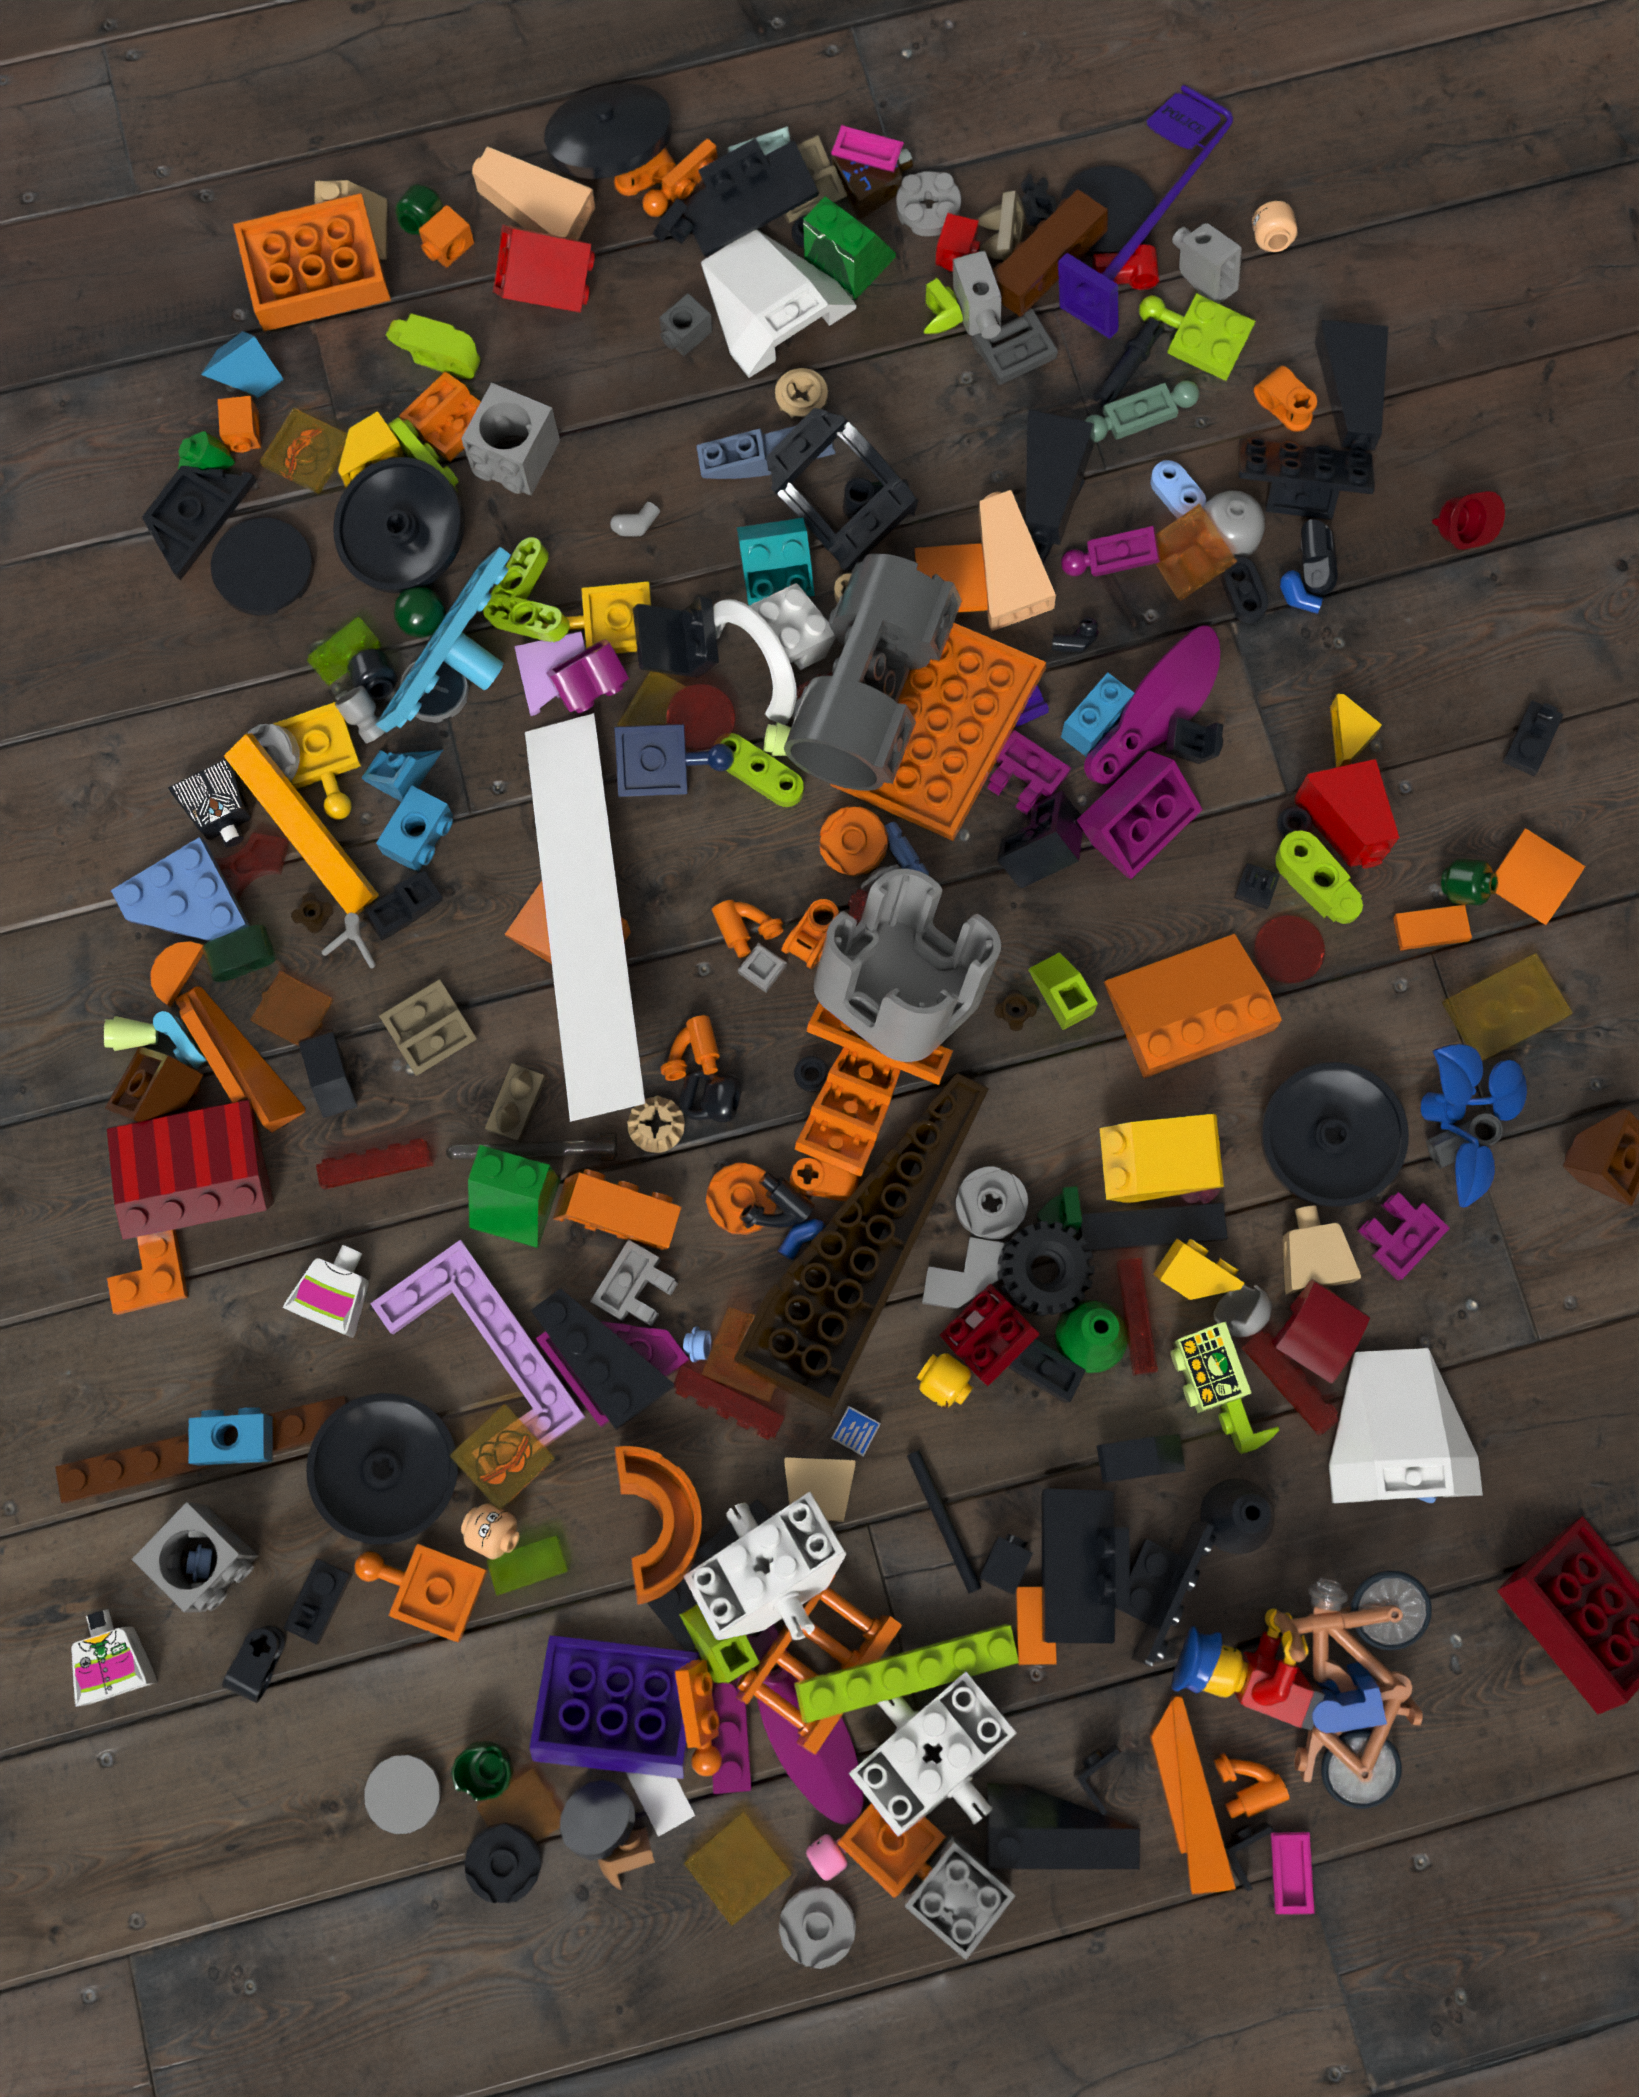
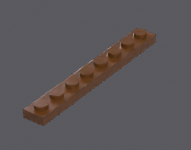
M347 1396L335 1397L267 1414L273 1417V1452L312 1443L316 1433L326 1419L341 1406L348 1403ZM235 1426L228 1428L224 1434L225 1444L231 1446L238 1438V1430ZM189 1434L56 1466L55 1469L61 1503L67 1504L220 1465L198 1466L189 1464Z

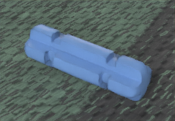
M891 822L885 825L889 840L888 844H890L889 849L902 869H913L929 875L923 863L919 864L920 858L905 836L902 837V830L898 824Z

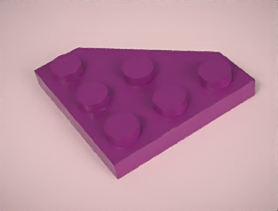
M601 1321L667 1378L690 1361L667 1330ZM545 1331L536 1338L538 1343L601 1428L610 1421Z

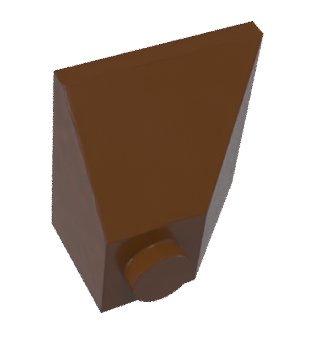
M138 1047L105 1109L137 1122L187 1106L189 1100L196 1096L203 1074L169 1055Z
M1622 1109L1576 1135L1572 1146L1566 1152L1563 1167L1579 1183L1625 1205L1632 1206L1639 1192V1120L1629 1110Z

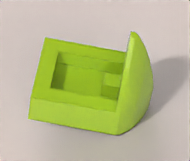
M938 278L926 285L925 303L936 317L928 324L924 333L939 334L960 324L963 321V316L957 303V298L951 288L948 286L944 287Z
M1241 1398L1221 1405L1223 1413L1219 1414V1420L1222 1429L1226 1435L1231 1434L1234 1445L1240 1454L1256 1450L1273 1438L1279 1431V1427H1274L1253 1434Z

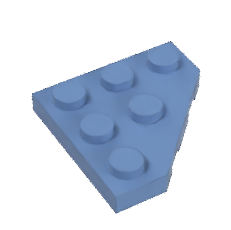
M200 837L111 890L125 919L132 923L147 925L220 945L251 927L208 845Z

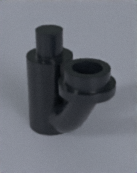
M767 1172L761 1177L759 1183L767 1189L766 1196L781 1208L783 1212L780 1214L764 1213L765 1208L761 1204L757 1205L751 1202L744 1208L739 1218L743 1221V1226L746 1228H750L754 1224L783 1228L794 1225L796 1222L802 1223L812 1213L815 1204L783 1177L776 1179Z

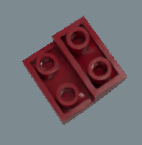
M1311 1279L1290 1306L1294 1312L1271 1342L1275 1348L1332 1384L1357 1348L1370 1317L1314 1279Z
M989 1284L949 1323L940 1334V1337L968 1365L985 1385L989 1386L1040 1333L994 1286Z

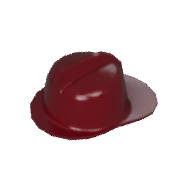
M1490 491L1453 497L1445 502L1439 517L1432 519V524L1438 526L1440 536L1447 542L1452 543L1456 549L1465 550L1484 546L1491 543L1499 535L1504 524L1505 505L1498 494Z

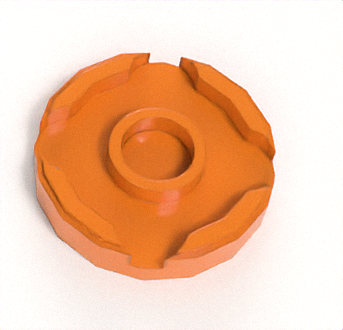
M840 808L831 814L821 827L819 847L820 853L827 865L839 873L849 876L867 874L878 867L886 855L889 843L887 828L881 819L867 808Z
M738 1162L725 1166L713 1176L707 1189L706 1204L711 1218L720 1228L731 1234L741 1235L761 1230L764 1226L755 1224L750 1228H746L743 1226V1221L739 1218L744 1208L751 1202L757 1205L761 1204L765 1208L764 1213L766 1214L775 1213L777 1205L766 1196L767 1189L759 1183L761 1177L766 1173L765 1170L758 1166Z

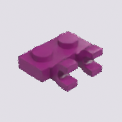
M1014 730L998 756L996 763L1000 766L990 777L991 782L987 789L999 796L1014 774L1029 784L1018 797L1020 801L1015 807L1027 815L1041 793L1046 797L1054 795L1070 774L1071 767Z
M1397 1192L1395 1195H1390L1381 1205L1388 1213L1402 1221L1392 1234L1376 1218H1372L1370 1221L1367 1220L1357 1231L1366 1240L1378 1247L1372 1256L1399 1281L1411 1271L1450 1227L1426 1204L1421 1203L1416 1208H1413Z

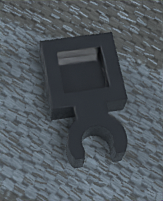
M1027 174L1021 182V189L1025 194L1021 201L1027 224L1037 227L1042 220H1047L1056 211L1057 203L1054 196L1047 195L1046 193L1049 187L1047 179L1042 177L1035 184L1031 174Z

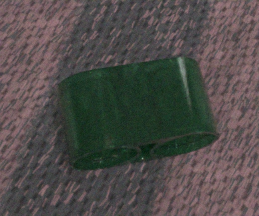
M252 925L211 940L202 947L214 982L233 980L267 967L277 960L266 926Z

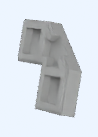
M970 1237L964 1272L928 1266L922 1304L958 1310L981 1293L989 1284H995L999 1281L997 1272L1001 1270V1265L997 1264L998 1258L1004 1253L1002 1248L1005 1243Z

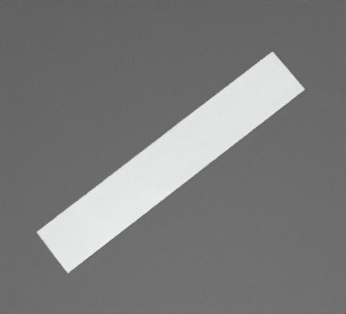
M594 714L525 732L570 1122L645 1104Z

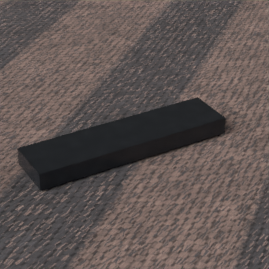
M1224 1203L1081 1214L1080 1235L1087 1242V1244L1083 1245L1086 1252L1090 1250L1102 1251L1173 1245L1176 1239L1185 1244L1188 1243L1189 1239L1196 1243L1226 1241L1228 1239Z

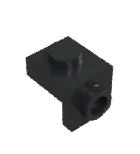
M1180 717L1170 720L1166 753L1197 764L1218 757L1223 747V724L1216 722L1205 727Z

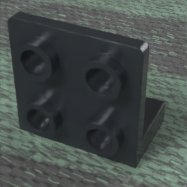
M699 597L683 611L644 604H636L633 607L638 662L641 670L699 678L719 663L712 599Z

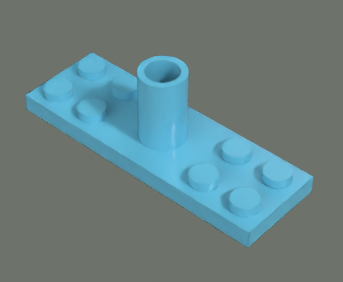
M499 547L477 566L375 725L386 733L395 726L401 728L407 720L411 721L422 706L418 700L425 692L428 694L436 685L440 676L435 673L443 661L483 690H486L498 676L504 663L462 633V631L477 611L481 612L492 596L488 592L494 584L498 585L507 574L509 569L505 564L511 555L504 549Z

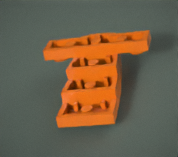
M819 1002L808 1023L806 1032L841 1045L844 1048L828 1072L827 1080L816 1098L810 1115L796 1141L795 1150L861 1177L885 1120L900 1071H905L939 1085L953 1050L939 1046L929 1056L919 1061L901 1062L893 1060L869 1044L825 1009Z

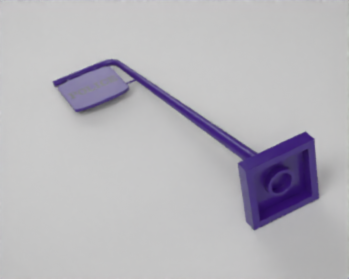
M1186 85L1181 87V91L1188 94L1189 97L1175 93L1146 123L1154 132L1172 143L1186 149H1192L1197 144L1204 148L1102 274L1068 253L1058 261L1060 308L1109 339L1118 331V284L1113 282L1114 278L1233 123L1232 113L1228 109ZM1216 110L1223 114L1227 120L1205 147L1198 142L1220 122V116L1214 112Z

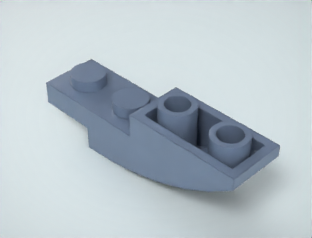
M796 426L763 434L761 429H756L696 445L701 476L711 479H737L771 475V472L768 471L767 455ZM834 441L817 458L836 454Z

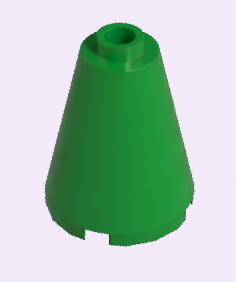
M1084 1300L1074 1304V1307L1066 1310L1061 1315L1055 1331L1057 1350L1061 1355L1085 1369L1086 1373L1104 1372L1112 1368L1121 1360L1128 1345V1330L1124 1319L1115 1308L1102 1301ZM1094 1327L1098 1328L1101 1334L1097 1333Z

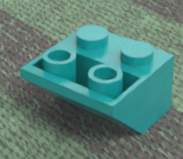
M803 518L737 527L748 605L754 604L795 583L801 587L807 596H815L808 535Z

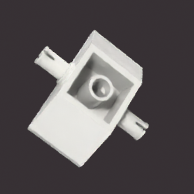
M808 1492L759 1526L751 1514L748 1504L740 1503L735 1505L740 1516L736 1515L732 1508L729 1509L726 1516L740 1539L684 1575L714 1637L717 1640L764 1631L783 1618L792 1639L800 1640L805 1638L806 1636L802 1629L805 1628L806 1632L811 1634L815 1627L802 1605L829 1586L846 1556L845 1550L811 1492Z
M965 1672L920 1712H914L902 1696L892 1699L895 1703L894 1706L888 1700L877 1703L896 1725V1733L853 1769L849 1775L898 1837L932 1812L947 1797L949 1799L953 1797L974 1825L983 1819L973 1807V1804L975 1803L985 1816L993 1807L986 1802L970 1782L973 1779L971 1776L990 1761L1016 1732L968 1673ZM930 1745L934 1748L941 1745L943 1748L939 1754L942 1761L938 1764L934 1761L926 1763L924 1760L928 1755L926 1748Z

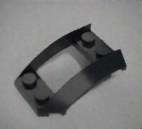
M813 408L767 455L768 471L771 472L773 484L770 488L785 501L799 518L804 519L807 527L819 539L827 551L832 553L840 563V567L846 572L854 569L857 561L863 562L866 555L908 514L915 516L918 498L881 454L843 415ZM838 436L856 453L884 486L840 531L794 482Z

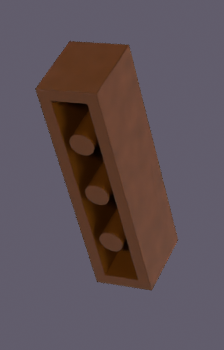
M1078 189L1069 198L1063 199L1056 211L1047 220H1042L1034 233L1025 242H1020L1015 247L1013 253L1003 263H999L993 269V274L1001 294V304L1022 317L1059 280L1058 261L1066 253L1079 260L1108 231V209Z

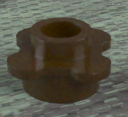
M307 893L302 897L303 902L299 908L292 911L291 918L297 924L302 923L308 928L309 932L318 933L333 914V907L330 903H322L317 900L315 894ZM311 910H314L315 915L310 916L309 912Z
M1019 990L1009 991L1008 997H1006L1004 1002L997 1004L994 1009L995 1016L1003 1018L1009 1024V1028L1012 1031L1022 1030L1023 1023L1029 1017H1034L1037 1012L1036 1005L1030 1003ZM1018 1008L1019 1012L1013 1013L1012 1009Z

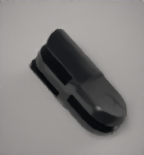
M1309 520L1301 528L1303 579L1306 588L1311 593L1326 595L1333 591L1338 581L1334 533L1323 522Z

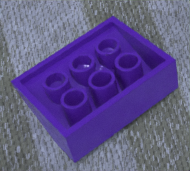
M549 1635L529 1747L532 1760L684 1779L688 1747L675 1671L692 1660H698L699 1653Z

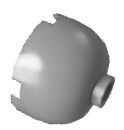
M1225 491L1216 494L1204 505L1197 521V533L1201 547L1210 556L1222 561H1228L1237 556L1249 557L1257 550L1265 532V515L1261 505L1252 496L1241 491Z

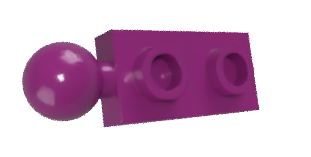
M1154 526L1089 540L1087 541L1088 553H1084L1079 549L1068 550L1062 556L1061 567L1066 574L1079 576L1088 566H1091V573L1096 577L1159 563L1160 555L1156 529Z

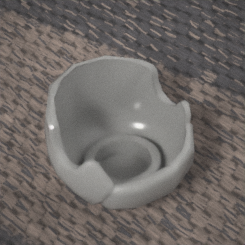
M1243 1285L1239 1290L1226 1292L1217 1303L1213 1313L1214 1319L1218 1324L1226 1322L1230 1335L1235 1337L1254 1335L1269 1321L1272 1303L1267 1293L1259 1286L1254 1285L1255 1289H1251Z

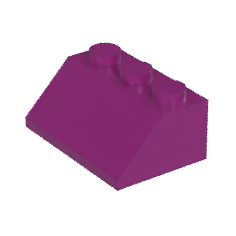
M1148 751L1077 819V822L1090 843L1127 878L1132 879L1203 809L1176 762L1171 758Z

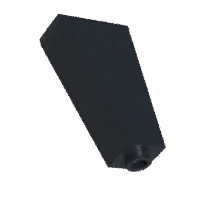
M1322 320L1316 334L1315 345L1340 445L1343 448L1362 451L1375 450L1382 435L1388 326Z
M1029 410L1027 420L1026 526L1031 538L1039 544H1061L1095 444L1094 423Z

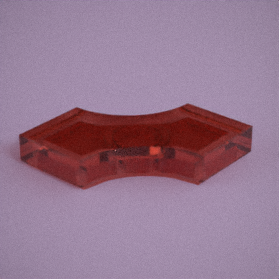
M253 833L246 846L238 853L226 858H214L237 901L240 900L245 888L255 879L269 874L281 875L289 841L286 838Z

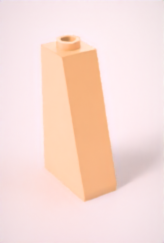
M490 147L486 148L482 157H478L473 165L472 175L475 179L477 191L524 229L578 240L595 210L592 189Z
M1012 491L994 492L987 495L983 500L979 501V524L987 589L988 624L992 632L1053 610L1056 594Z

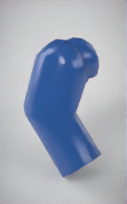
M1294 570L1287 571L1280 580V588L1287 604L1318 614L1323 597L1306 593L1301 575Z
M815 1218L793 1225L778 1252L786 1258L793 1260L802 1244L812 1241L826 1225H824L822 1220Z

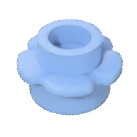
M695 1326L691 1333L685 1335L683 1343L684 1353L690 1356L693 1363L699 1360H708L712 1351L711 1332L700 1330L698 1326Z
M202 1544L198 1545L197 1551H189L186 1573L193 1574L194 1582H196L197 1578H209L213 1549L202 1548Z

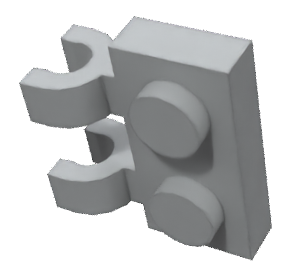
M628 1239L590 1302L622 1322L630 1313L652 1327L659 1314L653 1308L637 1300L647 1282L670 1296L678 1283L671 1276L656 1269L661 1261L658 1256Z

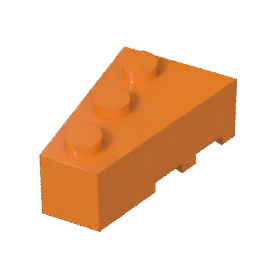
M585 1169L584 1173L579 1172L565 1178L553 1216L554 1220L563 1222L565 1218L584 1224L585 1229L592 1231L599 1229L617 1235V1238L628 1241L629 1239L634 1243L658 1250L669 1248L681 1211V1206L672 1204V1197L657 1192H652L651 1196L639 1193V1186L625 1181H619L618 1185L604 1181V1174Z

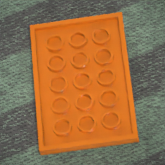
M953 623L940 660L930 659L925 667L910 670L897 702L908 706L916 724L893 784L884 782L880 788L871 791L853 790L833 784L830 785L954 841L999 754L1046 669V662Z

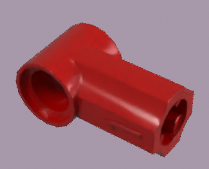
M1140 245L1114 278L1113 282L1117 284H1130L1136 290H1146L1156 286L1159 282L1156 248L1151 245ZM1118 253L1094 254L1093 269L1102 274Z

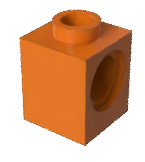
M448 205L442 208L419 229L423 242L421 245L423 252L430 260L435 261L437 259L446 268L474 244L470 225Z
M242 396L218 399L219 432L228 450L243 453L251 449L261 448L259 411L252 397Z

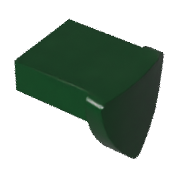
M1078 1186L1064 1187L1060 1195L1050 1200L1039 1211L1037 1220L1039 1222L1048 1221V1224L1054 1222L1063 1223L1062 1228L1067 1229L1071 1227L1076 1230L1074 1235H1077L1082 1224Z

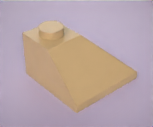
M348 180L315 181V204L362 193L380 260H387V199Z

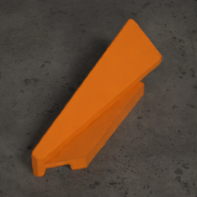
M194 987L175 999L180 1008L181 1018L232 1103L251 1099L252 1107L262 1125L272 1133L305 1113L306 1109L202 987Z
M1173 1695L1159 1723L1152 1730L1150 1740L1177 1846L1181 1854L1187 1853L1190 1890L1192 1894L1234 1890L1233 1876L1184 1701L1181 1695Z

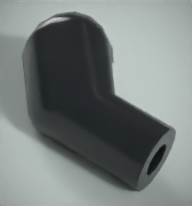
M1084 618L1080 621V627L1072 635L1053 634L1052 651L1078 653L1085 651L1098 637L1097 621L1093 618Z

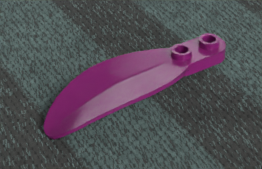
M1199 626L1191 630L1144 677L1134 691V695L1126 704L1119 724L1113 727L1087 755L1084 771L1091 781L1101 784L1113 782L1140 752L1151 749L1167 740L1170 720L1180 717L1189 721L1202 707L1211 692L1220 665L1219 640L1211 627ZM1131 737L1130 746L1127 747L1126 741ZM1108 762V770L1104 772L1103 766Z
M774 1624L764 1631H760L757 1635L745 1634L759 1662L778 1636ZM778 1665L770 1671L763 1683L800 1710L794 1684L800 1680ZM757 1698L762 1722L780 1763L798 1789L819 1812L832 1821L840 1824H850L856 1821L863 1807V1791L849 1775L858 1766V1760L842 1717H840L816 1755L796 1743L801 1736L797 1733L798 1728Z

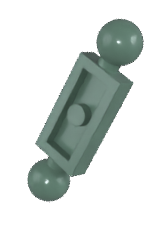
M1182 381L1170 393L1166 384L1163 383L1104 405L1103 414L1105 418L1099 415H1091L1084 421L1094 423L1095 442L1104 439L1109 430L1112 431L1117 440L1176 418L1179 411L1176 405L1182 408L1192 407L1199 399V389L1191 381Z

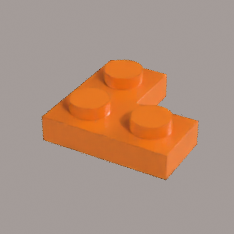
M176 1229L137 1237L142 1270L107 1278L114 1314L119 1315L188 1298Z

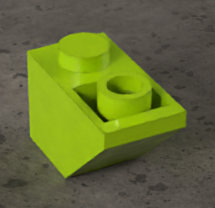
M1060 952L1028 969L1062 1030L1094 1014L1098 1005L1081 973Z
M698 1604L679 1614L702 1660L706 1659L708 1672L714 1683H729L760 1664L746 1635L717 1640Z

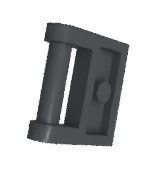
M1032 308L1022 317L1019 316L1000 326V333L994 338L985 339L981 333L971 336L975 350L978 354H981L998 385H1002L1056 359L1058 350ZM1025 328L1028 330V332L995 348L991 346Z

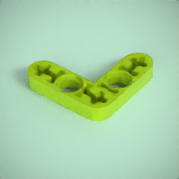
M534 537L524 539L515 548L506 565L509 570L502 581L493 588L491 599L484 607L483 614L498 629L547 642H557L568 633L570 628L568 619L556 607L527 600L549 558L547 549ZM522 577V582L516 588L510 589L511 583L515 579ZM505 609H507L508 612H509V615H508L506 612H503V611H504ZM533 612L529 621L520 624L523 615ZM543 621H545L549 625L546 627L543 624Z

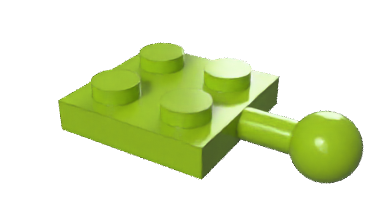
M1197 293L1185 317L1165 308L1163 300L1158 296L1144 298L1139 306V314L1144 321L1147 318H1153L1178 329L1168 349V354L1227 381L1256 322Z

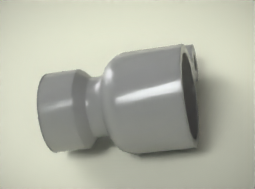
M363 686L356 687L349 692L345 690L335 697L337 701L334 705L348 724L359 727L358 733L365 743L372 742L385 733V731L375 725L380 717L375 716L376 704Z

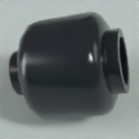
M379 649L361 650L348 663V676L353 687L363 686L373 700L387 697L397 683L396 671L384 651Z

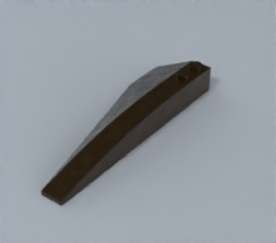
M956 1073L920 1118L906 1131V1134L895 1147L886 1154L876 1169L868 1175L836 1212L832 1220L811 1241V1244L792 1263L781 1279L766 1293L733 1361L797 1399L832 1416L989 1090L988 1087Z

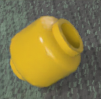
M943 1353L938 1357L933 1354L917 1376V1379L921 1381L919 1390L942 1408L952 1406L955 1401L962 1405L973 1389V1386L968 1383L972 1374L971 1370L948 1353Z

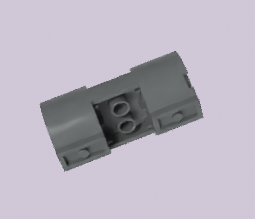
M869 554L866 555L863 562H856L844 595L840 596L837 607L830 614L829 626L838 642L844 645L841 656L834 661L833 676H820L812 679L808 686H805L801 698L796 701L793 717L795 719L785 742L784 751L795 765L818 779L853 790L871 791L880 788L884 782L893 784L916 724L908 706L897 702L909 671L925 667L930 659L939 661L962 602L953 582L944 581L937 574L930 578L916 570L918 563L899 556Z

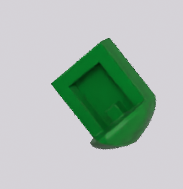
M205 431L183 439L179 447L180 460L178 469L181 466L197 467L200 470L206 468L226 469L235 464L231 453L223 442Z

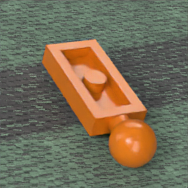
M707 138L661 179V190L647 192L643 198L645 212L652 217H660L667 211L668 203L672 205L677 198L679 200L687 198L692 193L694 187L702 181L698 169L717 160L716 145Z
M706 1659L692 1660L676 1670L675 1676L687 1747L697 1748L692 1754L691 1764L696 1773L707 1777L718 1772L722 1764L719 1750L712 1746L711 1740L719 1735V1717L714 1710L711 1692L713 1682L708 1672Z

